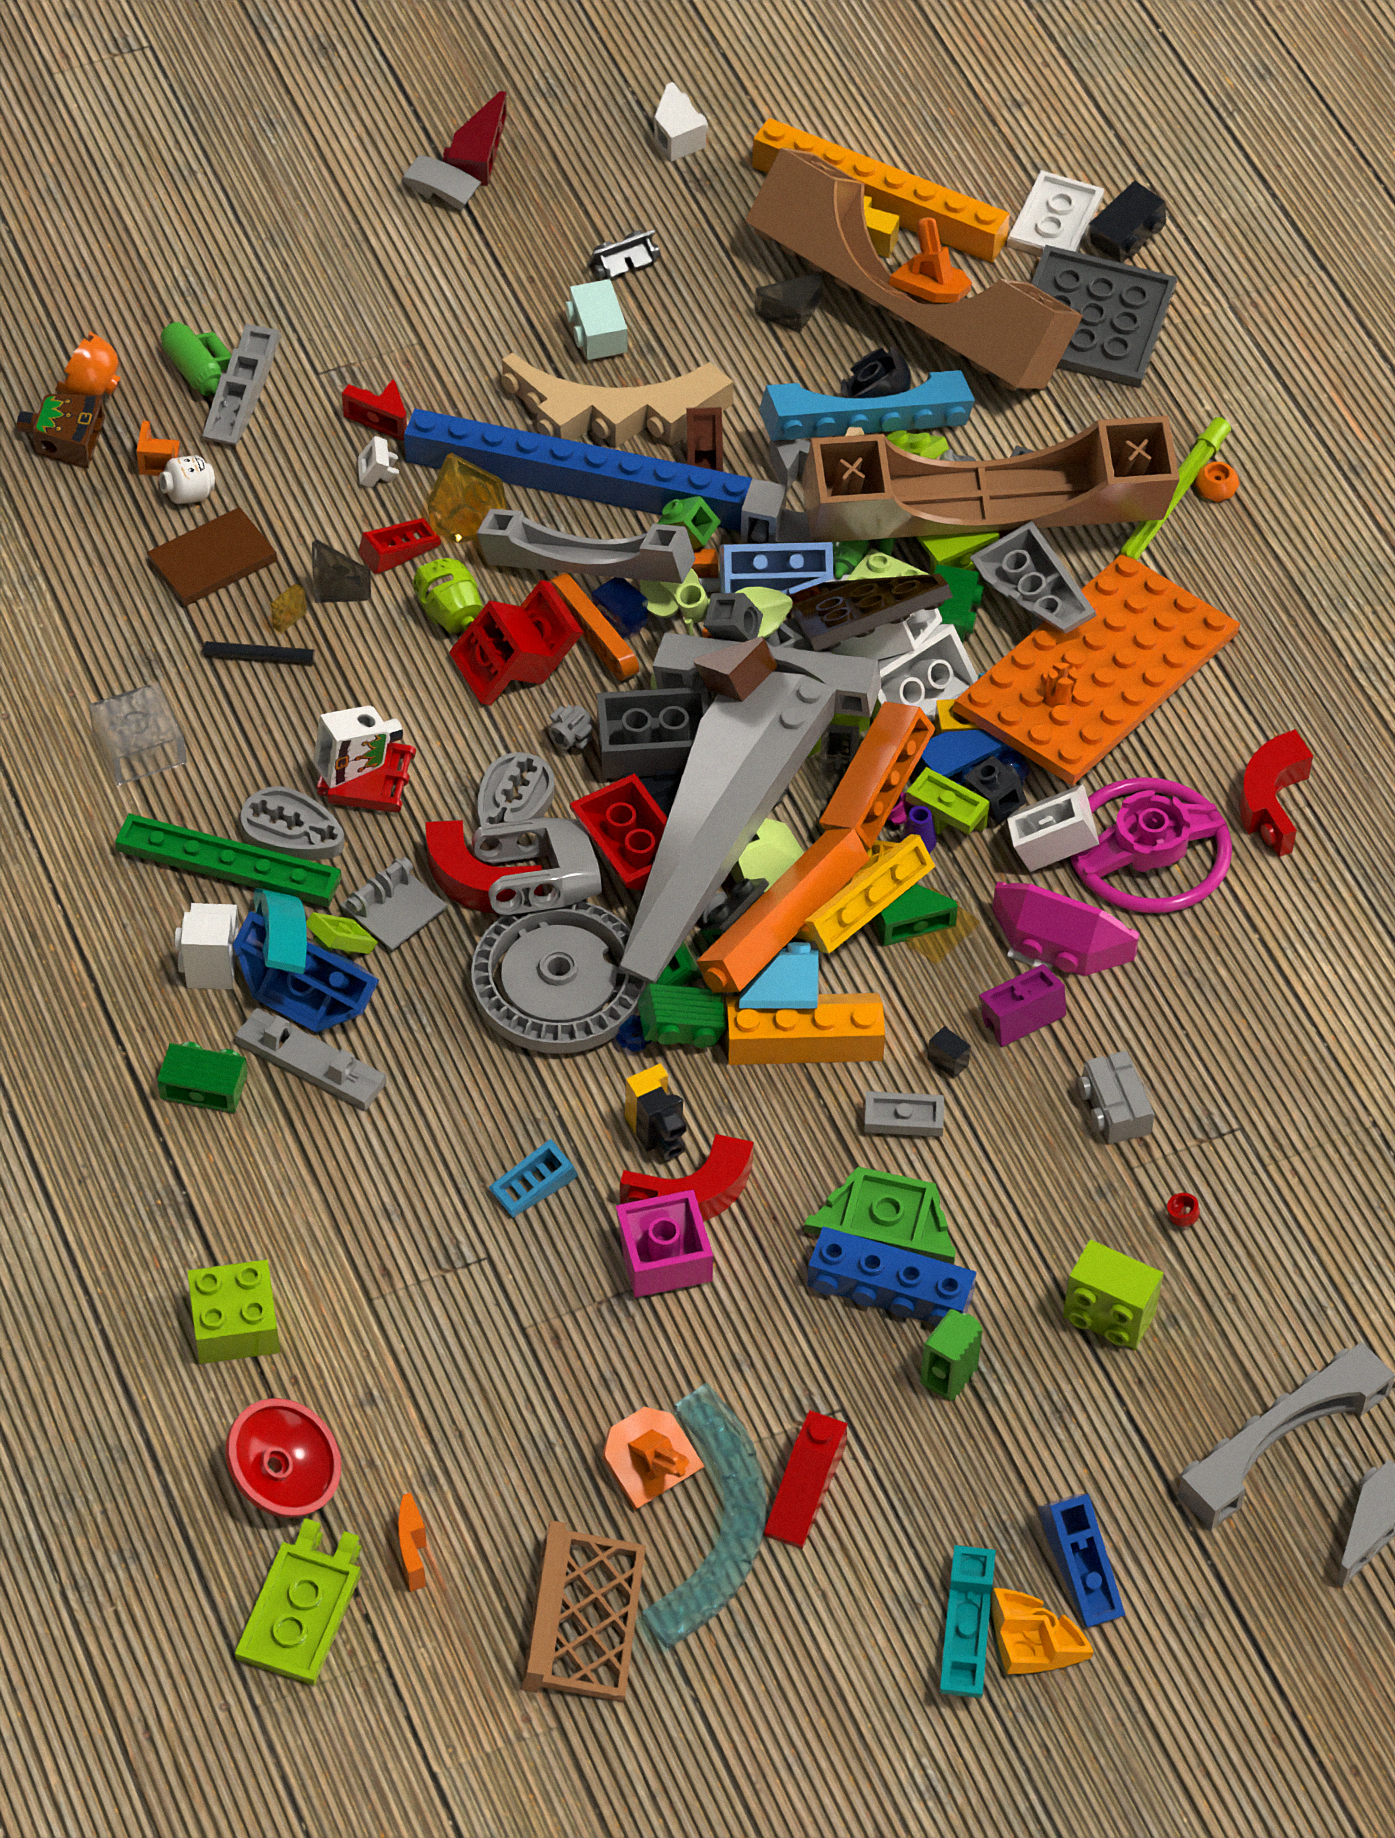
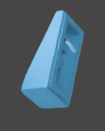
M549 1139L491 1184L489 1189L514 1218L566 1186L579 1175L572 1163L552 1139ZM551 1161L557 1167V1170L553 1173L545 1166ZM536 1170H539L545 1177L540 1183L532 1174ZM526 1178L533 1188L527 1192L518 1181ZM510 1186L521 1197L516 1202L505 1191Z

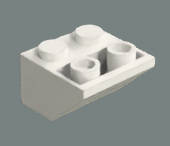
M1083 784L1014 811L1007 818L1013 846L1030 872L1099 845L1086 789Z

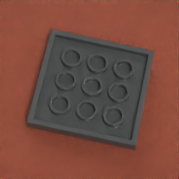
M1045 245L1031 284L1083 315L1057 367L1141 388L1176 289L1178 277Z

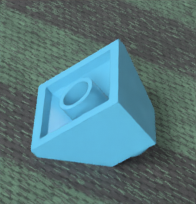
M805 942L789 943L788 948H782L741 990L739 1008L817 1009L819 997V948H811V944Z

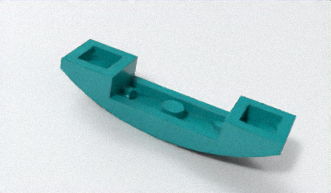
M259 888L255 889L253 894L255 911L257 914L263 915L267 934L262 948L265 966L303 974L306 964L307 928L305 911L301 900L296 896Z
M954 1545L939 1694L982 1699L996 1554L994 1549Z

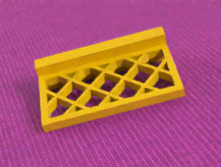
M910 834L900 843L876 840L871 850L865 849L870 860L833 898L804 920L806 925L793 938L815 941L820 952L831 953L936 867L920 835Z

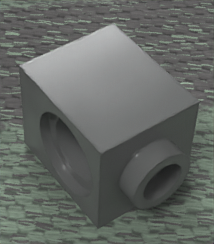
M712 593L703 626L715 639L745 642L758 637L763 613L744 593Z

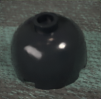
M890 347V352H885L883 348H879L862 357L850 368L853 375L848 382L843 378L840 391L846 398L859 399L886 397L903 393L911 388V370L895 347Z

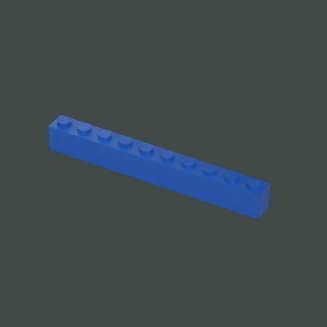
M416 408L413 410L404 433L405 456L408 463L663 515V508L672 500H683L700 496L721 521L718 527L740 532L741 510L751 480L755 479Z

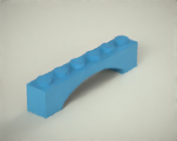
M962 370L931 372L928 375L927 381L914 389L878 398L859 399L828 396L803 389L799 383L766 385L759 412L771 441L846 435L849 427H862L864 433L966 425L975 400Z

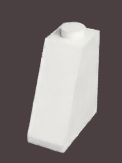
M938 608L933 610L922 609L910 614V617L901 623H886L876 627V630L868 636L861 638L854 636L841 641L840 646L830 651L837 655L866 657L876 660L912 652L941 623L942 617Z

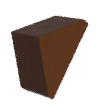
M763 636L694 658V664L708 690L741 702L777 668V662Z

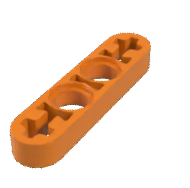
M564 572L548 580V582L552 583L584 632L581 636L613 675L622 681L638 673L639 664L631 648L572 577Z

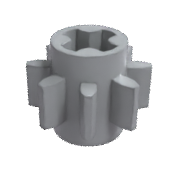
M570 704L566 708L560 706L549 716L553 721L549 726V735L560 748L574 750L578 747L582 749L593 739L589 732L593 729L594 722L591 715L579 705L572 707Z

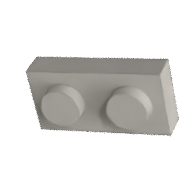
M866 1091L864 1132L943 1136L944 1095Z

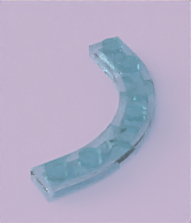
M705 1383L675 1403L674 1412L701 1442L716 1466L724 1493V1516L716 1546L699 1569L675 1590L642 1611V1620L667 1650L703 1626L732 1600L744 1584L755 1563L765 1529V1479L756 1456L755 1446L744 1426L708 1383Z

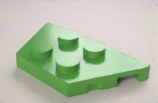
M858 1166L846 1178V1183L842 1187L835 1189L826 1198V1204L814 1216L810 1214L805 1220L804 1233L820 1236L824 1226L953 1265L955 1262L956 1251L954 1246L951 1245L948 1235V1224L945 1214L940 1207V1197L936 1183Z

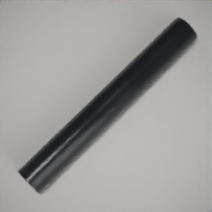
M205 641L204 645L205 656L314 664L315 659L314 649Z

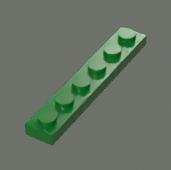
M128 813L115 840L116 851L254 888L296 896L300 900L326 907L330 906L342 879L341 869L131 813Z

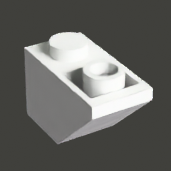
M673 82L667 84L657 109L654 141L672 162L706 148V133L708 132V124L705 117L701 113H697L692 107L687 94L681 93Z

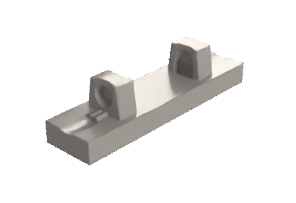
M258 1008L253 1011L246 1023L235 1034L236 1044L364 1111L368 1109L387 1084L386 1074L355 1059L353 1054L343 1049L339 1051L291 1026L286 1019L278 1015L274 1017ZM286 1038L285 1043L279 1048L280 1041Z

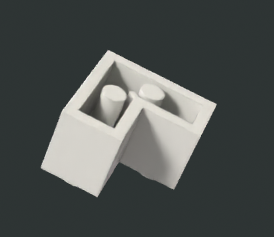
M191 903L190 912L184 913L182 927L176 928L175 949L179 951L178 971L185 973L187 988L233 989L236 953L233 943L240 929L237 905Z

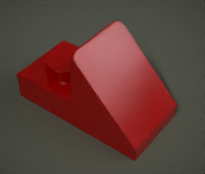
M394 379L390 381L380 396L373 394L369 390L360 389L351 384L347 385L342 392L343 417L405 441L404 433L407 428L406 411Z

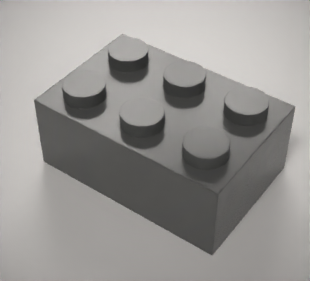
M707 687L597 693V726L602 779L622 778V775L626 773H635L637 777L656 776V770L684 769L700 720L710 707Z

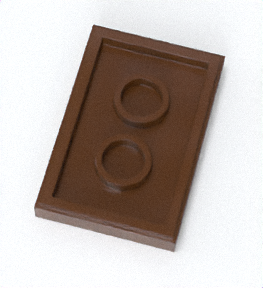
M238 507L148 551L147 557L154 569L185 607L276 562L277 552L245 512Z

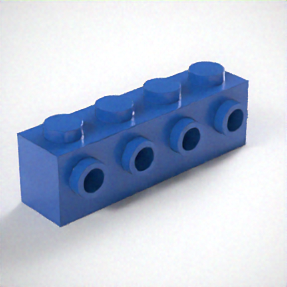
M823 1226L808 1265L807 1286L815 1288L822 1294L843 1296L853 1299V1301L862 1306L873 1305L890 1310L899 1317L917 1318L930 1322L933 1326L937 1327L950 1309H954L961 1314L967 1313L974 1294L977 1271Z

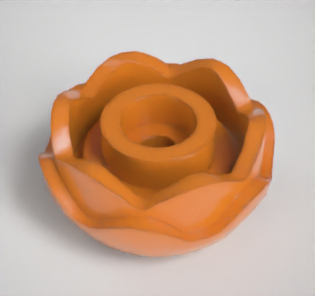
M1218 461L1210 462L1199 470L1195 478V486L1198 487V492L1202 497L1215 502H1222L1235 494L1236 489L1239 487V477L1230 465Z

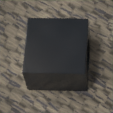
M944 1026L929 1040L927 1059L954 1079L969 1065L971 1045Z

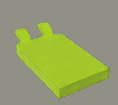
M305 1518L295 1545L282 1542L235 1651L236 1660L315 1686L361 1577V1567L354 1564L360 1555L362 1547L358 1545L360 1540L358 1535L343 1531L334 1556L316 1551L323 1538V1533L319 1532L321 1523Z

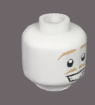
M197 455L170 459L165 466L164 472H161L159 475V483L162 492L167 493L174 503L184 504L205 500L209 492L214 489L215 476L211 464L206 463L203 458Z

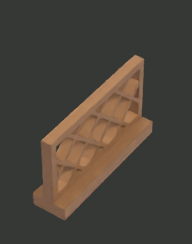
M550 1520L543 1539L521 1690L538 1692L539 1687L623 1702L626 1694L646 1545L566 1530L567 1523ZM570 1544L587 1547L595 1558L579 1568L569 1555ZM617 1553L634 1556L633 1568L621 1576L608 1560ZM601 1565L613 1581L597 1591L585 1573ZM567 1567L572 1572L568 1576H566ZM577 1579L590 1596L573 1605L563 1591L565 1586ZM629 1579H631L630 1587L626 1583ZM618 1587L628 1599V1606L615 1613L603 1596ZM595 1602L608 1619L591 1628L579 1611ZM561 1605L566 1609L562 1614H560ZM626 1616V1622L624 1625L620 1619ZM572 1617L584 1634L568 1644L558 1631V1626ZM613 1625L623 1637V1643L609 1651L597 1634ZM590 1640L602 1657L586 1667L574 1649ZM556 1643L561 1648L557 1652H555ZM621 1654L620 1664H619V1662L615 1659V1657H617L618 1655ZM565 1655L579 1671L570 1678L551 1675L553 1663ZM608 1663L618 1676L617 1687L601 1685L592 1672Z

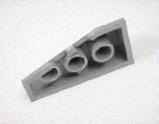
M1033 521L970 556L971 561L988 585L1064 634L1097 616L1093 607Z

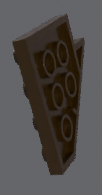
M940 573L832 581L817 584L819 595L792 605L790 612L793 620L815 652L818 650L830 651L840 646L841 641L854 636L857 638L868 636L876 630V627L886 623H901L907 620L910 614L922 609H936L944 604V600L953 596L948 583Z

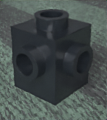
M993 755L983 763L975 766L964 776L968 790L990 801L988 815L997 823H1000L1027 803L1017 771L1009 763L1003 765Z

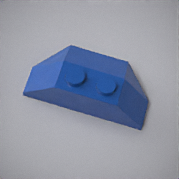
M249 911L233 943V948L236 956L239 957L243 974L254 999L317 1033L363 1014L379 982L377 977L359 964L333 950L324 949L308 937L306 964L303 974L265 966L262 948L267 934L264 918L262 915Z

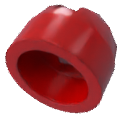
M1178 1193L1167 1202L1168 1216L1174 1225L1187 1228L1193 1226L1198 1221L1200 1209L1198 1200L1194 1195ZM1189 1207L1190 1210L1188 1214H1185L1186 1208Z

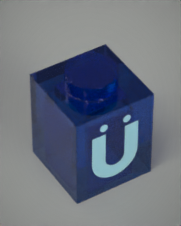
M614 577L592 592V603L622 639L631 633L640 631L648 622V599L625 578Z

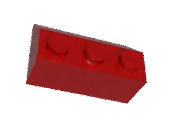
M634 773L569 803V808L625 887L644 891L668 818Z

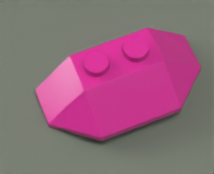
M997 882L995 886L992 910L1013 950L1022 953L1025 957L1039 959L1053 964L1065 972H1074L1082 976L1134 961L1140 933L1131 928L1127 929L1121 921L1102 909L1033 884Z

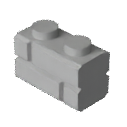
M1122 1051L1109 1054L1106 1058L1101 1056L1087 1060L1083 1066L1082 1077L1078 1078V1087L1083 1100L1090 1099L1092 1104L1091 1118L1097 1132L1103 1131L1109 1144L1126 1141L1129 1137L1133 1139L1149 1135L1152 1132L1155 1114L1129 1053Z

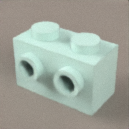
M607 279L570 286V301L565 302L566 315L569 322L575 323V342L577 347H583L587 360L627 353L628 329L611 280Z

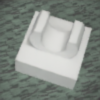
M374 436L358 456L360 484L372 488L380 478L384 481L392 482L399 474L398 469L392 468L398 460V456L388 452L386 439Z

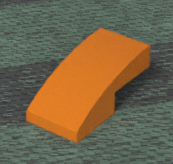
M410 1492L402 1496L400 1505L399 1542L405 1580L409 1591L412 1592L426 1587L425 1570L417 1549L426 1547L427 1542L424 1522Z

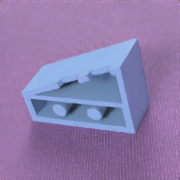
M832 542L732 544L719 546L720 593H735L747 587H765L789 595L833 579Z

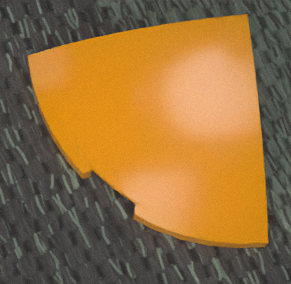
M993 1588L991 1592L993 1622L1006 1674L1049 1671L1092 1658L1094 1651L1089 1641L1066 1615H1061L1058 1620L1054 1613L1042 1608L1044 1602L1036 1597L1015 1590Z

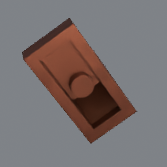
M722 407L686 408L687 465L723 472Z

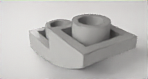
M418 155L401 179V181L426 198L430 199L433 193H435L460 211L463 210L481 183L456 167L422 155Z

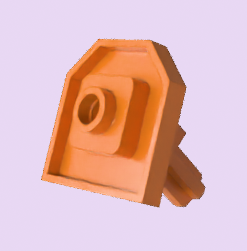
M932 217L922 218L916 222L921 252L917 253L891 274L888 285L934 303L958 302L970 292L972 282L964 271L951 266L948 247H941L936 220Z
M644 1406L610 1427L607 1431L602 1459L634 1511L705 1467L672 1413Z

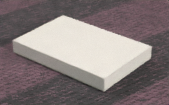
M1041 170L1007 240V247L1040 257L1045 245L1078 252L1089 229V223L1093 220L1101 204L1105 189Z

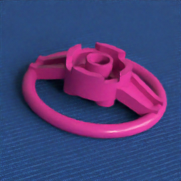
M1140 777L1111 783L1088 797L1091 813L1093 814L1107 801L1124 794L1134 793L1122 802V807L1117 813L1116 823L1098 836L1099 845L1070 856L1072 865L1081 880L1089 889L1104 900L1116 906L1137 912L1166 913L1178 911L1197 904L1208 897L1225 878L1232 858V841L1229 829L1215 804L1193 789L1166 779ZM1155 793L1172 796L1173 799L1170 800L1164 796L1155 795ZM1211 836L1216 837L1217 856L1211 872L1200 884L1182 894L1166 898L1138 897L1121 892L1100 878L1131 863L1134 869L1142 872L1148 871L1151 868L1169 866L1186 855L1188 841Z

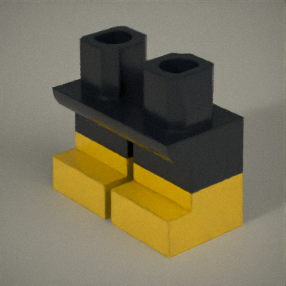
M659 1063L626 1078L624 1117L645 1150L648 1152L657 1148L664 1161H667L685 1152V1143L681 1136L686 1132L687 1124L682 1118L683 1099L678 1095H667L668 1074L662 1064Z

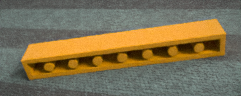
M771 118L767 119L753 138L752 167L769 173L781 147L812 152L864 183V195L872 197V208L900 216V227L917 233L916 222L922 218L932 217L936 220L940 243L993 263L1007 242L1009 212Z

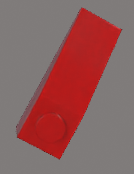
M809 1410L794 1444L764 1530V1536L803 1549L846 1448L848 1423Z

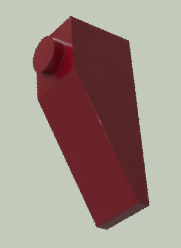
M499 91L454 133L451 146H446L444 149L443 162L474 177L481 182L480 186L488 187L507 118L506 91Z

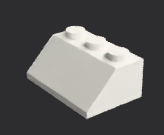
M939 624L915 651L878 660L882 684L871 718L874 720L885 701L918 706L932 722L935 720L936 700L957 699L978 680V676L953 624Z

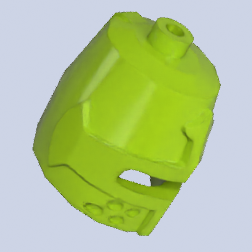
M451 558L438 559L418 567L412 583L413 591L419 598V602L435 625L439 623L450 633L466 631L484 608L477 588L478 585L469 570L459 560ZM446 576H453L452 580L434 587L429 595L426 594L428 587L433 582Z

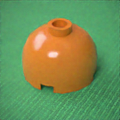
M90 331L88 333V340L85 338L82 340L64 370L68 374L64 383L59 380L55 391L60 394L102 396L104 393H107L111 396L121 380V377L116 375L119 360L113 347Z

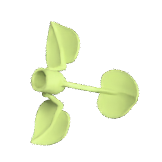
M690 569L683 584L640 580L641 596L647 610L657 617L668 618L673 616L680 608L685 618L686 632L688 635L694 636L693 624L705 620L710 602L704 588L700 585L696 572ZM747 587L735 592L744 593L763 613L758 637L763 636L764 639L771 636L780 627L793 605V601L789 596L770 588ZM654 671L651 677V690L657 689Z

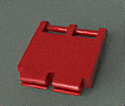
M389 743L387 744L385 762L381 767L333 788H329L320 774L316 787L318 789L317 794L328 796V803L394 813L400 812L403 804L400 800L403 786L408 784L410 778L407 773L410 760L415 758L417 750L411 745ZM403 759L402 764H401V768H400V771H399V763H400V760ZM396 785L394 795L391 797L393 786Z

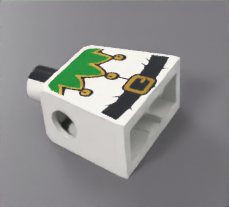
M369 705L320 715L313 763L329 788L341 785L381 767L385 762L387 744L403 738L401 724L396 718L383 722L375 708Z

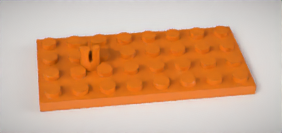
M1123 554L1119 555L1081 589V592L1093 607L1097 616L1066 634L1044 621L955 699L953 711L1072 786L1238 634L1241 624L1137 560Z

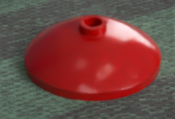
M269 1398L248 1406L231 1424L225 1445L228 1470L239 1491L254 1506L277 1517L300 1518L316 1512L332 1498L341 1477V1456L332 1432L325 1422L312 1410L292 1400ZM268 1464L273 1466L275 1473L269 1468Z

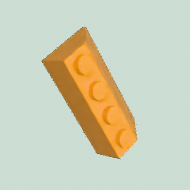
M879 993L819 994L817 1009L739 1008L740 996L725 997L726 1022H728V1065L883 1061L885 1025L883 1002Z

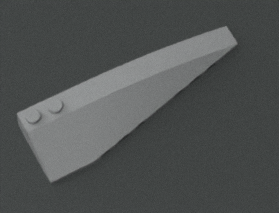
M772 672L743 702L718 694L700 720L620 963V970L648 983H656L833 719L835 688L803 674Z

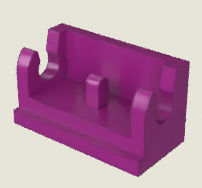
M1041 964L979 995L984 1025L986 1028L994 1025L995 1039L1001 1047L1066 1016L1065 985L1045 964Z

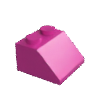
M694 1190L616 1205L624 1261L634 1297L713 1281V1253Z

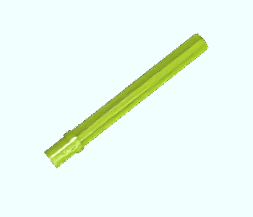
M1215 417L1206 430L1196 439L1194 448L1178 469L1180 480L1164 520L1141 521L1118 552V556L1123 554L1138 560L1193 483L1199 470L1208 462L1210 457H1214L1219 451L1221 443L1231 431V426L1227 420Z

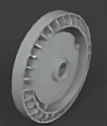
M579 901L565 907L501 916L484 933L473 955L471 980L473 997L479 1012L488 1025L500 1036L532 1051L573 1053L588 1050L607 1042L632 1022L639 1011L637 1000L646 987V981L620 970V967L609 964L603 958L609 946L618 958L622 960L631 933L630 927L613 913L585 901ZM508 948L509 950L502 963L501 978L503 989L510 1002L514 1005L513 1007L509 1006L502 999L492 980L496 964ZM616 982H624L623 986H615ZM608 1000L612 1001L606 1008L599 1011L595 1015L590 1016L593 1013L597 1012L600 1008H602Z

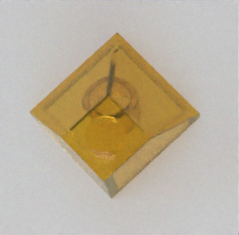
M453 453L446 456L427 501L431 529L438 535L445 536L456 543L479 541L477 531L490 508L508 510L503 481L499 477Z

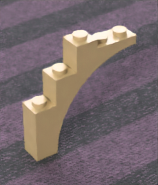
M514 353L502 359V383L507 391L512 394L515 393L533 413H537V429L539 433L574 441L593 428L598 437L606 439L616 448L648 427L652 435L657 438L660 437L671 447L687 436L686 408L722 407L723 412L733 405V381L711 362L688 374L665 382L639 387L607 388L582 385L554 377L532 367Z

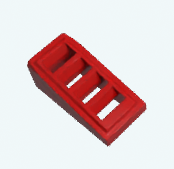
M423 517L362 533L359 555L374 574H378L439 546L441 539ZM417 533L420 539H416L413 534Z

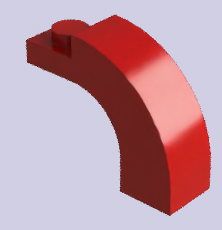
M1296 729L1272 738L1254 753L1246 767L1240 795V816L1248 835L1261 830L1263 840L1267 845H1272L1279 857L1293 852L1297 830L1279 804L1276 794L1287 786L1309 779L1313 761L1312 753Z
M463 820L425 822L427 860L430 872L437 885L445 894L468 908L485 913L499 914L492 908L488 896L491 885L502 876L542 870L541 865L494 867L481 863L469 853L465 846ZM542 884L534 890L535 895L543 896ZM504 889L497 894L496 899L501 902L510 901L514 898L516 892L512 889Z
M715 1134L711 1151L705 1164L695 1173L683 1178L666 1179L623 1170L620 1180V1204L694 1190L703 1222L714 1218L729 1208L744 1190L753 1164L754 1142Z

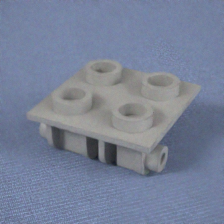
M406 857L394 859L388 868L376 873L375 878L367 880L366 885L358 891H353L350 897L340 904L341 908L392 951L448 907L445 902L410 874L413 865Z

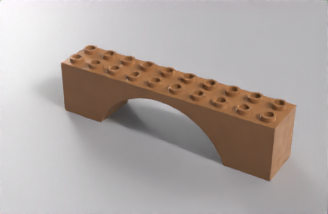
M780 148L745 219V222L755 227L753 232L768 241L775 239L782 244L780 247L782 251L794 257L801 255L808 260L807 266L823 274L827 271L834 275L833 281L848 290L855 288L862 293L860 298L865 302L877 307L880 304L889 309L888 315L902 323L909 321L917 326L915 329L916 333L930 340H933L934 337L944 343L942 348L945 351L961 357L962 354L971 359L970 365L973 368L986 374L990 371L999 376L997 382L1013 391L1021 388L1028 392L1031 389L1046 388L1083 317L1082 314L1029 282L999 279L981 293L950 304H937L888 285L891 273L879 258L867 229L864 214L865 184L812 152Z
M1166 415L1097 420L1079 434L1053 446L1023 455L985 461H946L925 458L898 448L884 434L812 438L803 472L802 484L811 543L1017 530L1030 521H1033L1037 528L1164 520L1180 478L1169 416Z

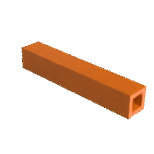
M854 828L827 830L696 961L704 975L705 982L713 993L740 992L806 925L804 920L833 898L870 860Z

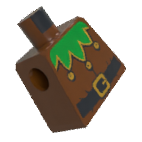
M48 394L44 396L38 413L19 412L17 430L18 432L33 434L35 452L39 455L89 469L105 421L102 395Z

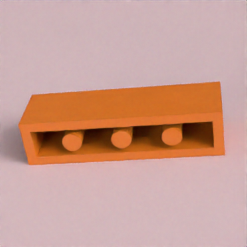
M884 701L832 799L823 812L819 824L825 831L854 828L864 848L871 850L936 729L920 707Z

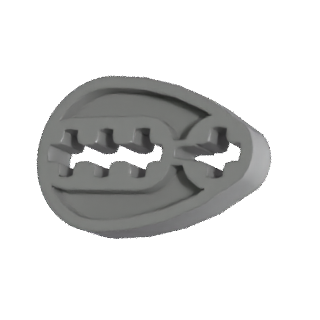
M522 752L506 754L493 761L487 768L480 785L478 795L479 828L486 825L499 824L502 819L503 823L543 817L555 795L554 774L548 763L536 755ZM527 769L532 770L533 772H528L525 776V786H520L518 790V800L514 799L512 803H507L506 800L510 801L513 797V787H517L520 784V773H525ZM496 838L484 840L486 844L497 847L500 842Z
M274 786L261 789L251 795L242 807V832L246 841L252 846L305 860L334 858L341 854L344 849V831L334 816L320 803L292 788ZM262 811L267 812V814L259 815ZM279 817H282L284 821H282V820L276 821V820H277ZM296 823L300 824V827L295 826L292 830L287 829V826L293 827ZM329 836L334 837V840L328 839L326 843L321 842V839L326 840Z

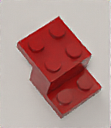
M540 580L520 606L489 600L449 651V654L480 703L492 705L512 679L543 684L584 632L552 583Z

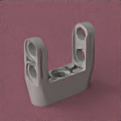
M541 817L480 827L472 836L475 855L489 863L541 856L549 857L552 869L502 876L491 885L488 896L492 908L499 914L511 915L565 907L598 895L602 891L598 862L588 834L578 819ZM524 833H533L537 836L530 845H520L517 843L518 838ZM496 838L500 841L499 845L493 850L485 851L480 848L481 843L485 839ZM546 883L554 886L552 892L546 896L534 894L536 887ZM504 889H512L516 892L514 898L506 902L498 901L496 896Z

